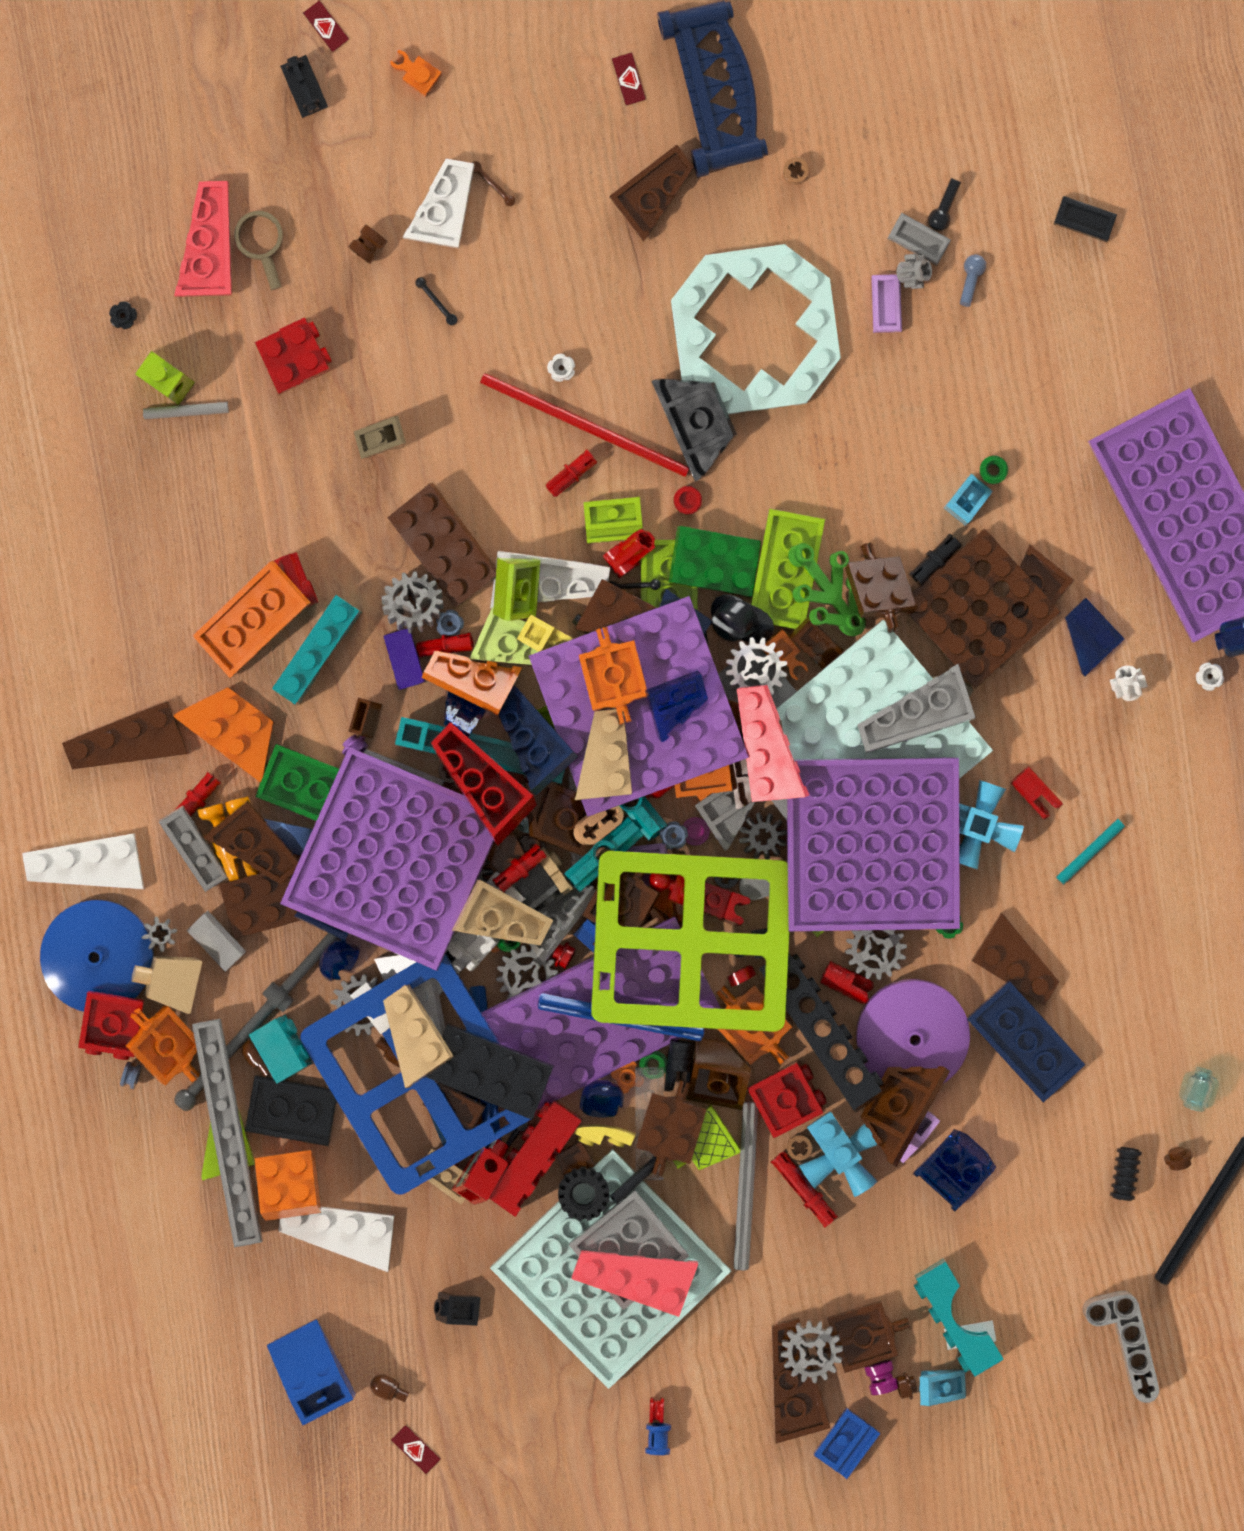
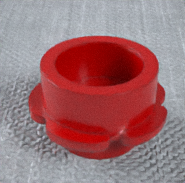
M566 942L564 946L562 944L557 946L552 956V959L556 961V967L561 966L566 969L569 966L576 952V949L569 945L570 942Z

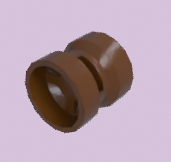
M365 224L360 230L361 235L358 240H353L348 247L367 263L371 264L376 258L375 252L378 249H383L387 240Z

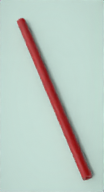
M484 373L480 383L681 476L686 477L689 471V467L491 375Z

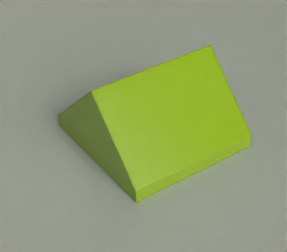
M497 558L494 615L506 621L529 618L530 615L536 616L541 560Z

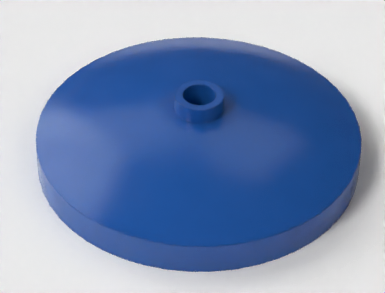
M89 900L72 905L52 921L42 940L40 964L48 987L63 1003L83 1012L88 991L135 999L146 985L132 982L134 966L150 968L154 956V947L150 950L148 949L151 941L141 938L148 934V930L135 913L125 906L112 901ZM92 952H96L99 954L100 958L98 962H92L90 960V958L92 957Z

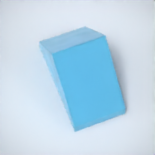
M970 474L944 506V509L966 526L993 491L974 475Z

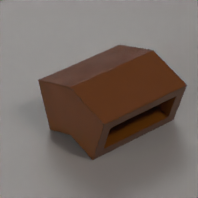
M358 698L348 732L374 738L383 704Z

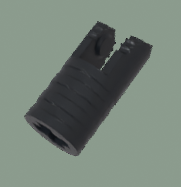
M670 1040L664 1091L671 1092L673 1090L677 1071H680L679 1080L684 1081L682 1093L686 1082L690 1083L695 1043L683 1040Z

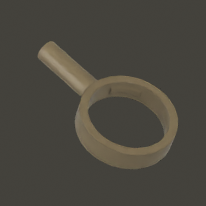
M253 211L247 213L238 221L235 227L234 238L236 245L246 257L262 261L271 291L279 289L282 286L272 257L282 246V227L278 220L267 212ZM254 217L269 219L276 225L278 230V239L273 249L261 255L250 253L243 248L240 242L242 226Z

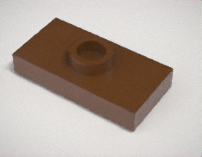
M809 616L789 636L822 670L844 652L819 625L811 623Z
M438 1082L462 1125L468 1130L473 1129L486 1106L458 1090Z

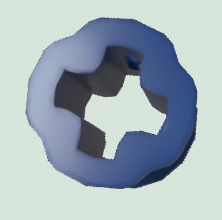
M647 1423L646 1429L649 1430V1437L645 1453L650 1455H669L668 1431L671 1430V1425L667 1423Z

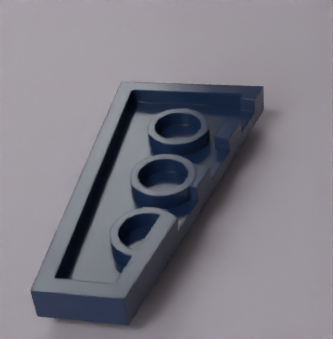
M514 685L498 715L505 731L510 737L512 748L519 758L521 769L529 781L528 785L531 791L537 795L578 756Z

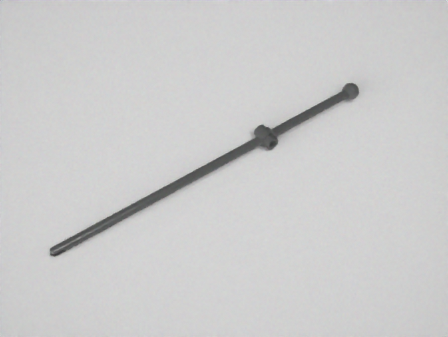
M327 933L282 985L278 986L275 982H272L264 990L262 995L268 1000L226 1046L229 1059L246 1042L249 1034L254 1032L276 1007L284 1012L291 1005L294 999L288 995L290 991L338 939L337 937ZM202 1075L188 1089H182L176 1093L174 1102L183 1111H189L196 1105V1096L204 1088Z

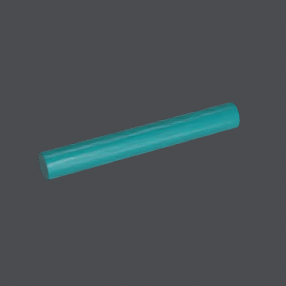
M1116 819L1056 878L1063 885L1068 882L1125 828V825L1119 819Z

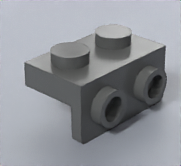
M540 863L528 872L529 876L527 878H521L513 885L526 898L522 903L534 910L541 904L547 907L559 897L555 893L559 889Z

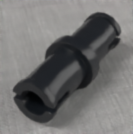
M950 533L933 551L929 550L926 553L927 557L909 573L919 585L923 586L962 547L961 543L955 537L952 538L953 535Z

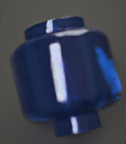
M1244 617L1223 622L1219 627L1220 633H1215L1218 650L1223 649L1228 657L1244 655Z

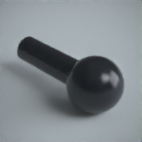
M954 178L950 179L939 207L930 212L928 223L932 229L942 231L949 226L951 217L948 212L960 187V181Z

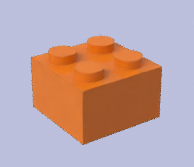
M311 1150L255 1158L260 1214L265 1221L321 1213L316 1159Z

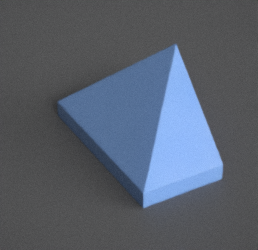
M264 819L293 854L302 855L313 829Z

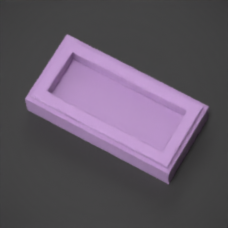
M872 275L873 333L902 332L901 285L897 275Z

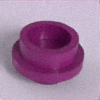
M689 818L682 825L687 829L688 836L685 840L690 845H701L709 837V826L701 818Z

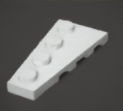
M498 551L497 558L541 560L537 602L592 597L601 579L609 581L610 566ZM496 577L494 578L490 608L494 607Z
M135 833L22 853L27 881L145 889Z
M321 1206V1213L280 1219L279 1232L388 1272L395 1215Z

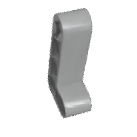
M1125 1290L1088 1299L1084 1303L1083 1314L1090 1324L1105 1326L1115 1323L1132 1393L1141 1402L1150 1403L1154 1401L1159 1394V1385L1137 1299ZM1124 1298L1130 1299L1131 1308L1126 1312L1118 1311V1302ZM1095 1305L1104 1307V1313L1099 1318L1090 1317V1310ZM1136 1326L1138 1328L1137 1336L1133 1339H1126L1124 1332L1127 1327ZM1136 1354H1143L1145 1356L1144 1363L1139 1367L1132 1366V1357ZM1138 1375H1143L1144 1380L1151 1386L1147 1388L1148 1393L1143 1394L1141 1390H1138L1142 1388L1141 1378Z

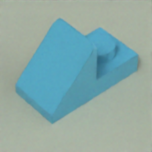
M962 1369L922 1371L919 1387L920 1405L932 1406L966 1398L965 1371Z

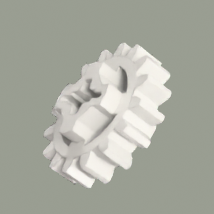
M752 637L748 646L742 641L739 642L741 650L738 652L732 649L731 653L735 658L734 660L728 659L726 661L727 664L732 665V669L726 671V675L734 676V679L729 684L731 686L738 684L740 687H749L744 682L748 679L757 680L760 685H768L770 693L773 695L774 690L772 686L781 687L782 683L778 680L779 677L787 676V673L781 671V667L786 666L787 661L779 660L783 651L775 653L773 649L776 644L773 642L769 647L766 646L765 638H762L759 644H755V640ZM752 649L764 650L769 655L764 658L755 656ZM743 656L746 661L745 668L738 673V661ZM751 661H755L757 664L768 661L761 669L762 675L758 676L757 673H750L745 676L752 667ZM775 663V675L770 681L767 675L768 668Z

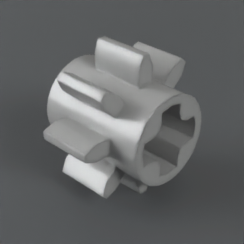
M904 255L905 262H900L897 266L898 280L904 283L905 288H924L923 281L930 280L932 276L930 262L924 260V255Z
M154 917L155 925L144 924V927L149 931L148 934L141 938L151 941L149 950L157 945L160 951L164 952V944L166 942L170 945L175 944L174 940L170 937L171 934L177 932V929L170 930L168 927L170 919H167L164 923H159V918ZM156 927H160L161 931H166L167 933L162 938L163 942H159L158 938L152 937Z

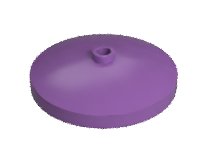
M921 979L900 980L877 991L863 1007L856 1026L857 1048L860 1047L868 1059V1062L864 1065L870 1073L876 1071L880 1078L883 1077L888 1067L908 1069L910 1067L938 1068V1066H943L950 1070L944 1081L945 1083L962 1066L970 1043L969 1023L963 1008L956 998L943 987ZM918 1035L920 1037L918 1041L910 1042L911 1036Z

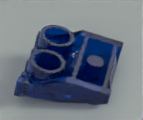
M953 1129L948 1137L916 1168L913 1174L916 1177L920 1176L952 1205L951 1209L955 1212L994 1172L996 1166L989 1154L968 1134Z

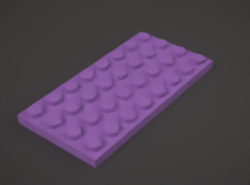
M1189 388L1087 442L1191 642L1194 643L1244 616V492Z
M674 916L652 928L679 930L680 926ZM618 949L615 965V1002L622 1004L676 1006L679 1002L681 955L676 951ZM594 957L481 1012L500 1044L554 1065L538 1109L542 1108L546 1101L552 1103L554 1100H558L633 1061L635 1062L669 1045L670 1040L677 1041L681 1039V1037L610 1023H600L594 1020L538 1009V999L542 993L591 1003ZM701 969L699 1004L703 1008L721 1009ZM600 972V990H609L610 973Z

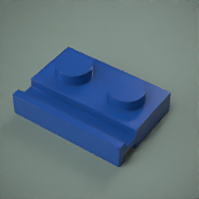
M846 1408L813 1454L833 1470L840 1473L844 1478L848 1479L878 1438L880 1431Z

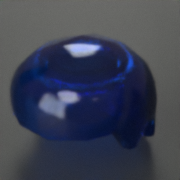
M335 940L324 948L319 960L322 976L330 982L341 980L338 974L339 971L352 970L360 953L359 947L343 940Z
M594 1080L582 1090L580 1109L584 1114L592 1117L607 1118L616 1116L619 1106L620 1108L623 1107L624 1093L617 1084L609 1080Z

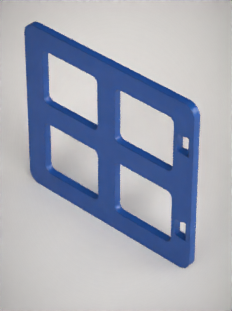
M446 954L438 971L415 962L309 1025L302 1031L300 1036L303 1046L391 1191L398 1195L409 1192L531 1120L505 1109L473 1129L468 1130L462 1125L437 1081L425 1076L410 1088H405L401 1072L360 1095L355 1091L330 1050L327 1041L331 1037L367 1016L375 1019L386 1014L384 999L404 985H410L414 989L431 978H435L439 982L467 1031L499 1043ZM388 1028L382 1035L397 1058L391 1030ZM409 1090H416L445 1137L446 1144L410 1166L402 1167L373 1121L371 1114ZM505 1116L510 1124L495 1132L491 1123ZM430 1160L435 1168L420 1176V1172L416 1167Z

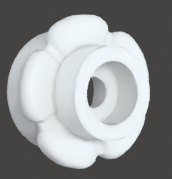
M557 354L553 357L552 361H549L547 369L551 373L552 379L562 382L573 377L575 362L571 357ZM563 365L564 370H559V366Z
M1204 663L1200 666V671L1196 673V681L1202 685L1203 689L1212 691L1215 687H1220L1223 684V670L1218 664ZM1208 674H1212V679H1208Z

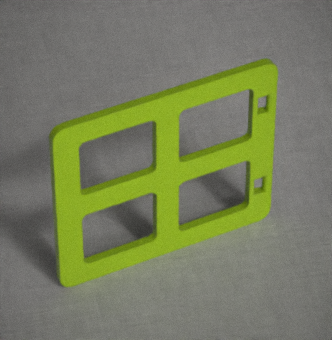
M607 851L600 856L598 864L591 1014L597 1022L768 1032L779 1031L783 1028L786 1014L789 949L787 862L782 860ZM633 872L683 876L682 927L679 930L620 926L618 924V905L621 873ZM722 877L768 881L767 932L765 934L706 931L703 928L706 878ZM605 883L615 884L614 901H604ZM623 948L678 952L681 955L678 1004L676 1006L615 1002L614 985L617 950ZM704 953L764 957L766 966L763 1009L754 1011L701 1007L699 998L702 955ZM600 972L610 973L609 990H600Z

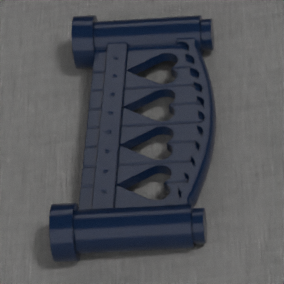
M723 0L672 13L669 10L657 12L658 26L663 41L675 38L702 148L691 150L692 162L697 178L708 176L710 171L763 159V156L768 155L765 139L759 140L756 135L757 104L751 71L743 49L728 23L729 19L734 18L730 1L725 2ZM711 31H716L720 35L718 43L722 45L723 51L715 54L696 46ZM717 59H724L727 63L725 70L729 73L730 78L723 82L703 74ZM730 86L734 91L732 98L736 100L737 104L735 108L728 109L710 101L723 87ZM733 113L740 116L739 125L743 128V134L738 137L717 130L729 115Z

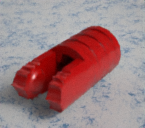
M1029 766L1023 769L1010 782L1044 820L1050 815L1048 809L1038 799L1039 796L1042 795L1055 808L1063 805L1062 801Z
M831 960L819 981L820 984L861 1004H867L869 999L867 992L874 987L871 980Z

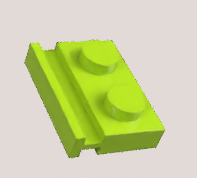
M640 497L583 502L587 544L626 540L634 532L643 529Z

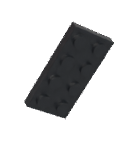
M448 1023L442 1038L454 1057L428 1074L427 1078L533 1120L554 1065Z

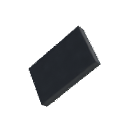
M255 1075L245 1131L329 1146L337 1100L331 1090L326 1087L287 1080L276 1084L275 1080L271 1077Z

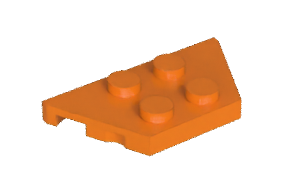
M229 687L175 713L174 718L261 782L274 726L272 719Z

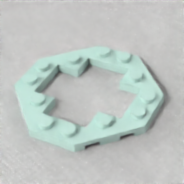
M785 244L705 255L671 300L681 379L715 382L728 415L806 404L841 358L830 278ZM768 268L812 302L795 325L816 340L817 343L784 386L761 369L745 391H743L699 358L716 334L694 317L727 274L748 290H751Z

